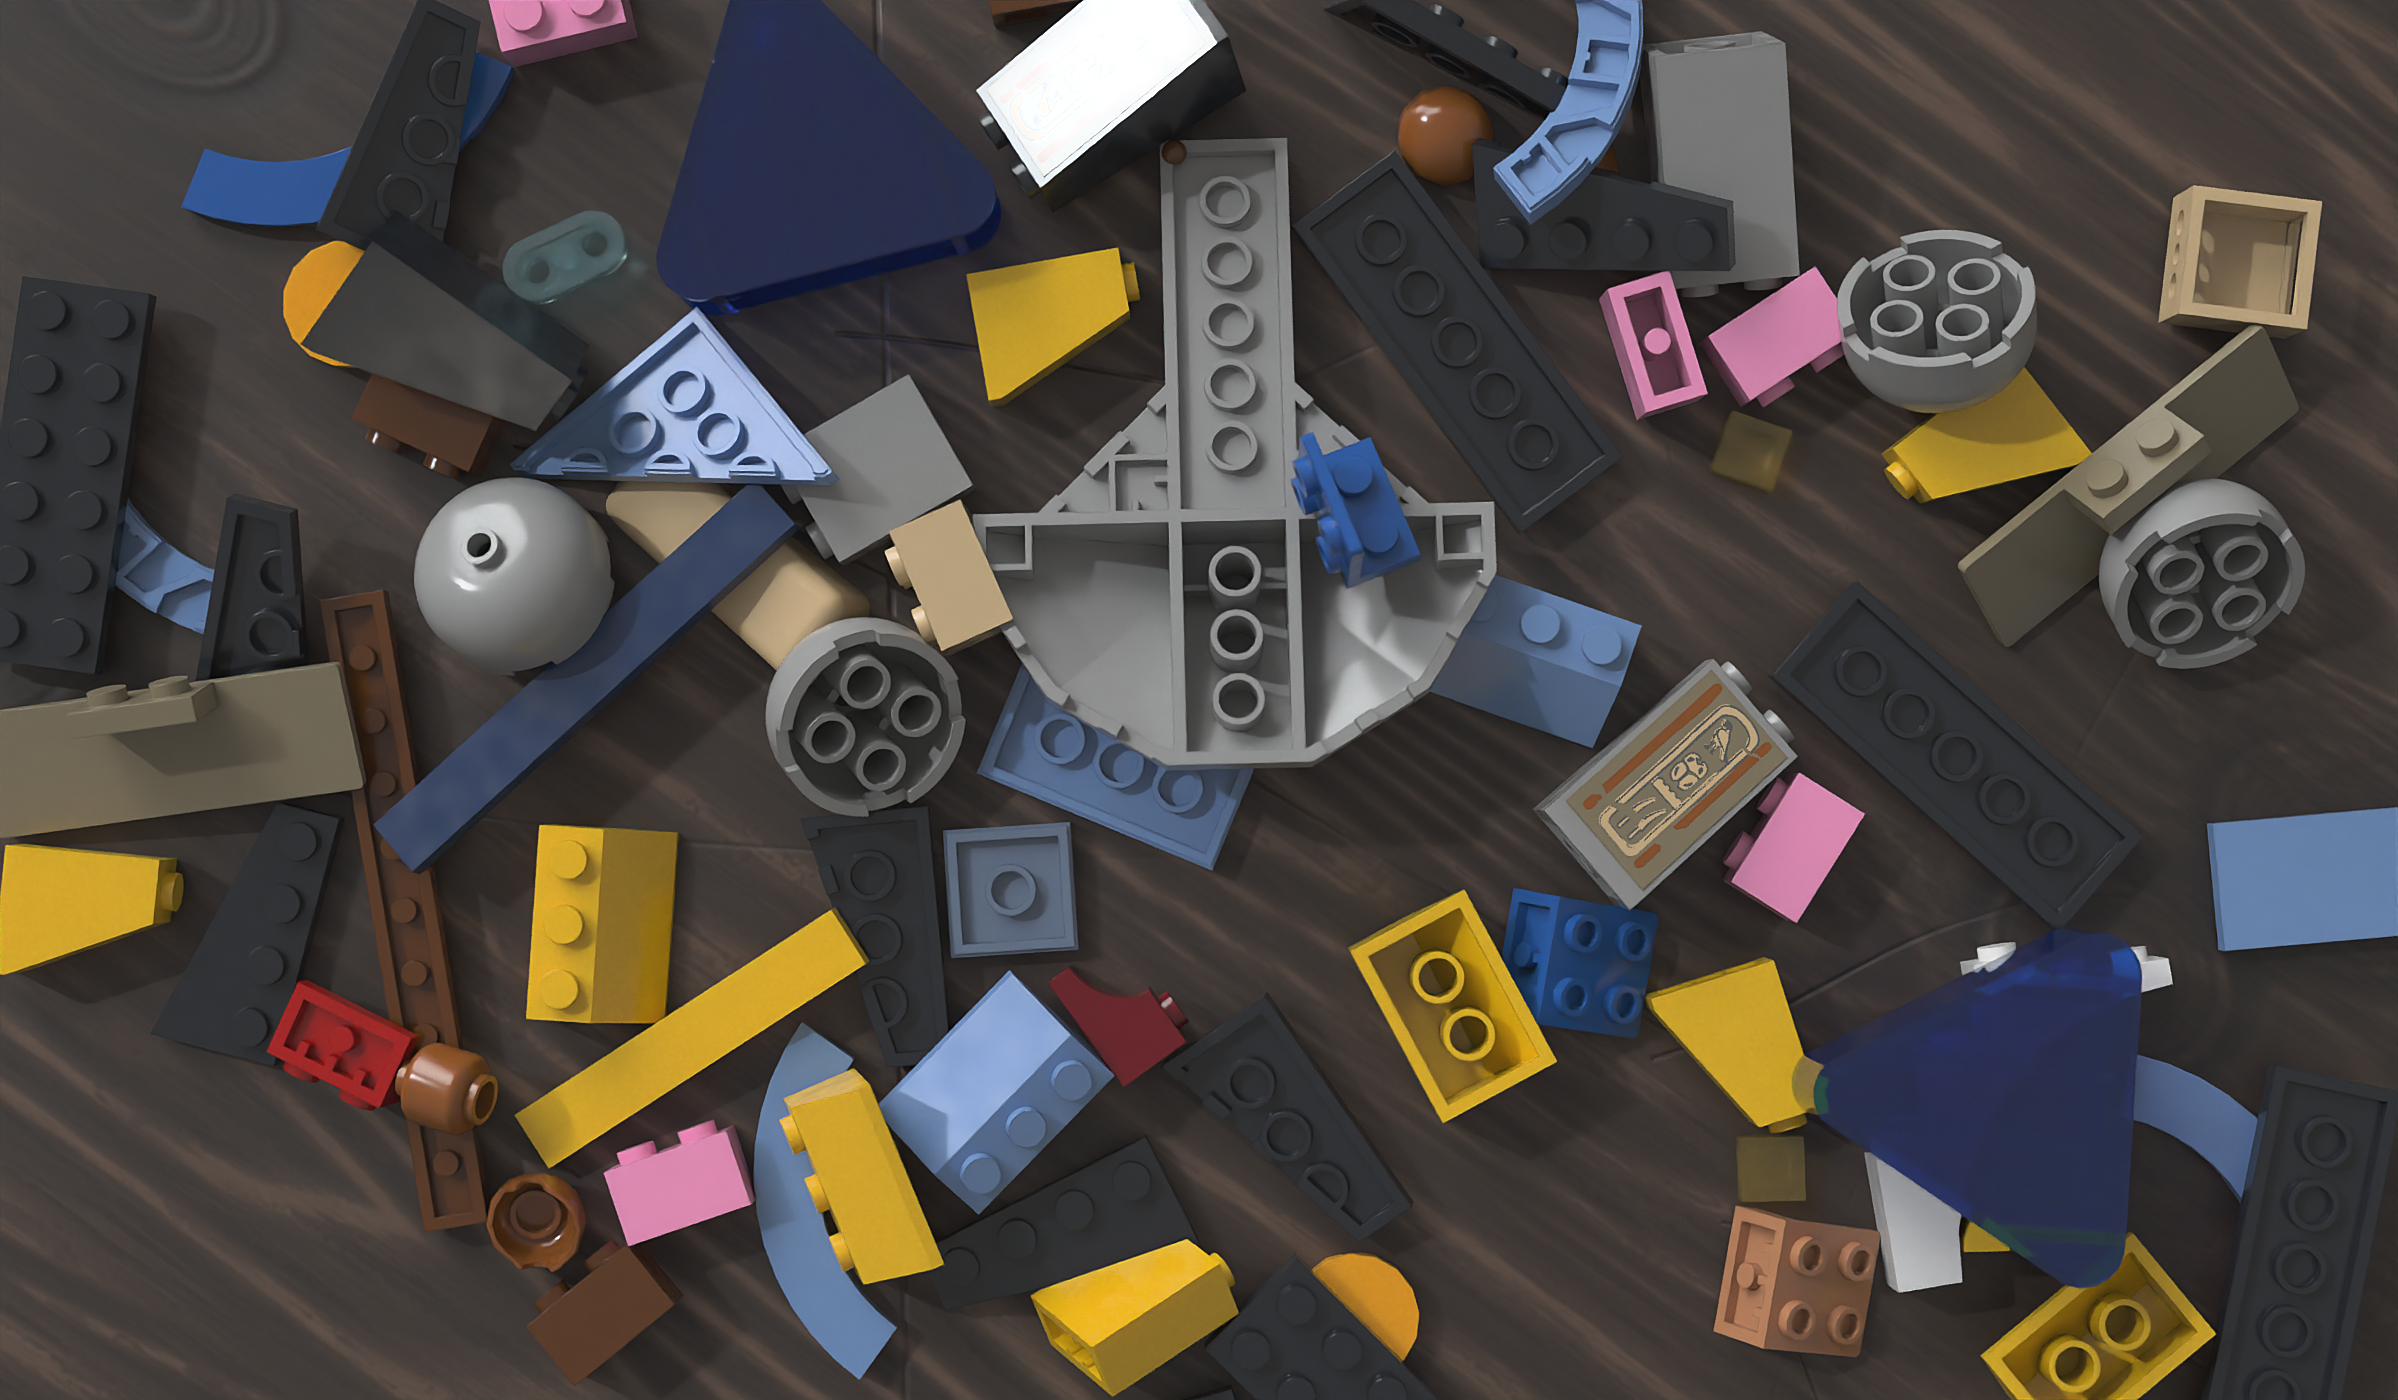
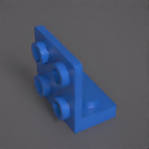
M1313 432L1301 436L1299 457L1292 461L1296 477L1291 479V484L1303 514L1306 516L1315 513L1321 534L1320 537L1316 538V544L1328 573L1332 575L1340 572L1346 588L1349 589L1420 561L1421 553L1371 437L1323 455Z
M1513 888L1501 958L1538 1025L1629 1038L1637 1037L1658 925L1657 913L1644 910H1628L1614 905Z

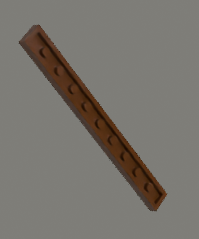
M378 590L320 600L330 662H339L343 668L367 779L365 785L360 789L351 790L389 1021L419 1035V1039L410 1056L411 1059L421 1048L432 1043H440L464 1050L434 864L430 865L421 875L411 872L373 826L420 783L389 592ZM405 1116L424 1233L487 1222L490 1201L477 1125L472 1130L457 1136L417 1125L407 1120Z

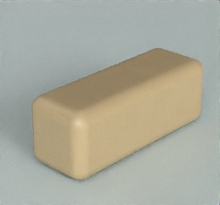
M619 481L606 501V511L609 517L635 543L660 564L730 501L737 492L726 483ZM791 537L711 611L777 670L787 654L806 636L836 621L868 617L870 604L867 597L795 538Z

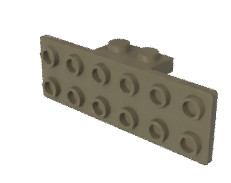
M2250 324L1959 562L1958 569L1997 640L2005 647L2013 645L2099 574L2102 551L2110 534L2112 535L2174 483L2196 478L2216 479L2298 412L2299 405L2265 328L2259 324Z
M339 662L190 683L188 676H174L148 684L149 689L127 692L126 685H112L86 693V698L0 710V838L360 789L367 781L344 672Z

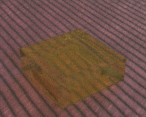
M1732 410L1728 414L1709 473L1768 493L1771 492L1792 430Z
M1801 1134L1737 1136L1738 1196L1741 1202L1806 1201L1804 1136Z

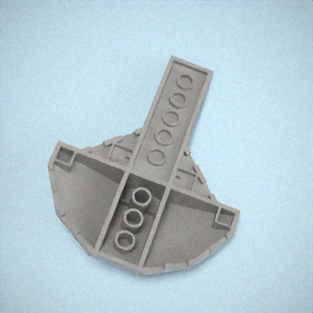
M1287 138L1179 140L1185 145L1187 156L1182 163L1176 165L1169 164L1163 159L1162 148L1165 144L1163 143L1160 145L1165 386L1147 403V408L1123 432L1119 431L1084 466V471L1059 496L1055 495L1038 513L973 514V528L1014 618L1013 621L1000 625L999 628L1048 703L1166 770L1313 767L1428 694L1495 579L1497 563L1494 502L1428 503L1410 486L1408 488L1404 486L1384 467L1421 553L1420 561L1349 589L1346 588L1340 572L1332 575L1328 573L1316 544V538L1321 536L1315 513L1306 516L1303 514L1292 488L1291 479L1296 477L1292 461L1299 457L1300 437L1311 432L1314 433L1323 455L1359 442V440L1343 425L1339 427L1313 403L1314 399L1295 383Z

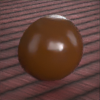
M1170 140L1162 148L1163 159L1172 165L1182 163L1187 156L1185 145L1178 140Z

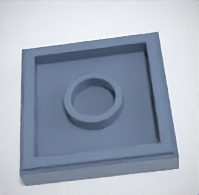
M1071 822L943 831L951 958L1079 949Z

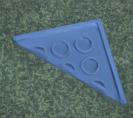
M698 307L692 310L510 463L513 470L522 478L832 486L840 480Z

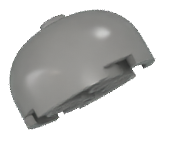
M1933 230L1900 237L1901 247L1882 254L1871 262H1868L1864 257L1861 258L1848 272L1841 284L1837 298V314L1841 344L1848 365L1857 379L1874 395L1889 404L1910 411L1922 413L1954 412L1976 406L1994 397L2005 389L2024 368L2031 355L2037 333L2035 283L2028 266L2022 268L2014 259L2002 252L2001 242L1967 231Z
M519 477L498 478L476 484L456 495L436 514L420 541L414 568V587L420 610L431 630L446 646L468 663L481 670L499 675L516 676L515 671L532 669L550 661L557 665L572 656L589 640L609 608L615 581L610 577V555L607 545L609 539L599 523L576 500L550 484Z
M2196 478L2174 483L2117 531L2109 535L2099 564L2101 597L2108 615L2128 648L2133 647L2145 655L2154 657L2159 666L2179 669L2199 668L2218 664L2239 656L2258 645L2253 636L2270 624L2281 611L2288 615L2290 614L2300 596L2305 577V561L2300 545L2277 509L2266 498L2244 485L2213 478Z
M870 617L849 618L830 623L801 640L787 654L773 677L767 695L765 712L766 730L771 749L781 768L797 788L812 802L831 812L847 816L867 817L869 816L868 811L886 808L905 799L912 803L927 793L943 777L955 759L961 745L966 719L961 715V696L956 681L959 679L950 664L931 644L924 642L922 636L899 623Z

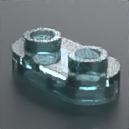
M597 210L580 212L515 243L508 250L503 261L502 271L505 283L510 290L529 303L545 304L554 301L616 271L622 265L627 255L628 240L622 226L607 213ZM595 235L605 236L607 240L606 250L599 256H589L586 252L587 241ZM537 262H546L549 266L547 279L541 283H532L529 279L530 267Z

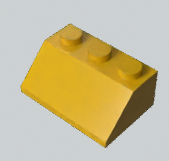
M559 824L539 825L526 1019L579 1023H657L667 1016L679 832Z
M1461 890L1416 911L1348 947L1359 971L1442 1123L1557 1062L1465 890Z
M852 1068L783 1098L790 1115L780 1119L779 1122L793 1154L806 1152L814 1174L804 1178V1182L818 1214L830 1210L839 1232L829 1236L828 1239L842 1272L844 1273L854 1268L856 1274L865 1285L933 1270L944 1265L871 1086L859 1072Z
M2129 1232L1980 1356L2011 1400H2137L2215 1336L2216 1333L2132 1232Z

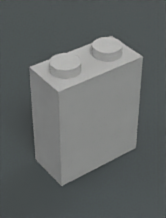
M909 374L804 434L806 439L839 477V481L833 486L780 484L792 504L802 499L815 520L807 525L806 529L822 557L827 559L835 554L839 563L844 566L890 541L892 538L888 531L961 500L976 491L974 484Z

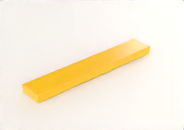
M833 908L515 1114V1117L549 1169L870 961L837 909Z

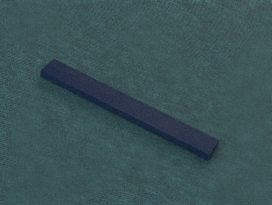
M747 484L606 612L592 636L577 652L557 665L554 662L550 663L373 826L411 872L421 875L801 528L762 484Z

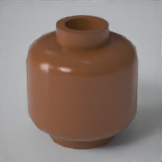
M432 1043L421 1048L413 1059L409 1058L404 1061L396 1077L395 1090L397 1095L401 1097V1108L407 1120L417 1125L460 1136L472 1130L475 1125L483 1124L489 1118L497 1100L498 1082L496 1077L492 1075L489 1064L484 1057L444 1044Z

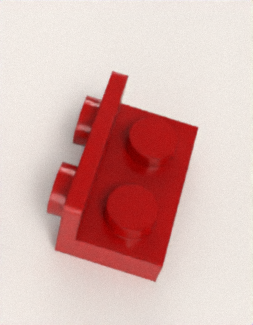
M306 980L297 983L266 1052L285 1061L283 1069L290 1075L311 1083H318L321 1079L341 1089L339 1097L346 1103L363 1110L374 1111L376 1107L382 1108L400 1101L401 1097L397 1095L395 1090L396 1077L401 1065L410 1058L419 1035Z

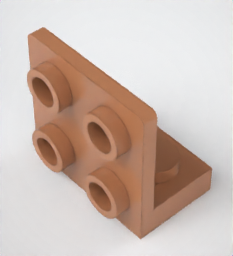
M1736 1206L1713 1332L1763 1349L1857 1357L1861 1351L1880 1243V1233L1867 1228L1798 1221L1757 1208Z

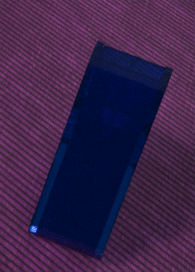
M730 0L656 255L657 267L665 284L674 293L679 295L690 308L694 310L698 307L704 315L723 316L975 252L986 246L996 235L1001 223L1002 208L988 169L821 0Z
M2073 928L2053 930L1804 1054L1796 1064L1792 1075L1794 1098L1802 1110L2033 1267L2067 1286L2088 1288L2099 1285L2108 1280L2117 1271L2125 1252L2142 990L2140 962L2128 944L2112 935Z

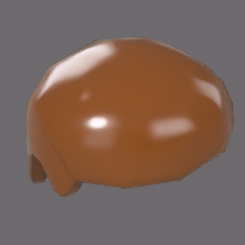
M1443 85L1421 91L1403 109L1399 118L1398 145L1404 162L1419 179L1447 186L1468 181L1474 176L1472 144L1478 138L1493 141L1494 130L1490 115L1482 102L1469 91Z
M529 1173L510 1178L500 1187L491 1199L486 1225L494 1247L511 1262H514L518 1269L548 1268L550 1272H555L561 1269L578 1252L587 1220L581 1196L570 1183L546 1173Z

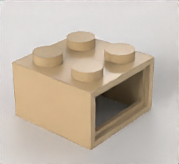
M2196 185L2173 197L2158 323L2241 333L2250 324H2259L2266 329L2269 337L2282 339L2307 330L2322 201ZM2303 221L2292 314H2289L2300 222Z
M961 500L888 531L895 546L884 552L899 585H903L905 590L913 587L921 606L912 609L911 613L924 642L931 644L933 647L939 645L942 652L952 655L1002 633L999 626L1014 620L974 531L972 516Z

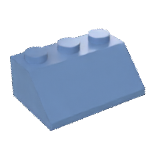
M1496 575L1429 692L1593 748L1619 692L1642 626Z
M1009 970L878 1105L885 1122L926 1167L976 1213L980 1214L1115 1075L1096 1049Z

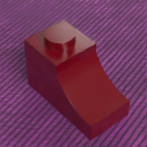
M1069 965L1048 982L1123 1087L1186 1042L1187 1037L1180 1028L1187 1024L1189 1020L1168 991L1157 997L1150 986H1148L1138 994L1112 993L1088 982L1072 965Z

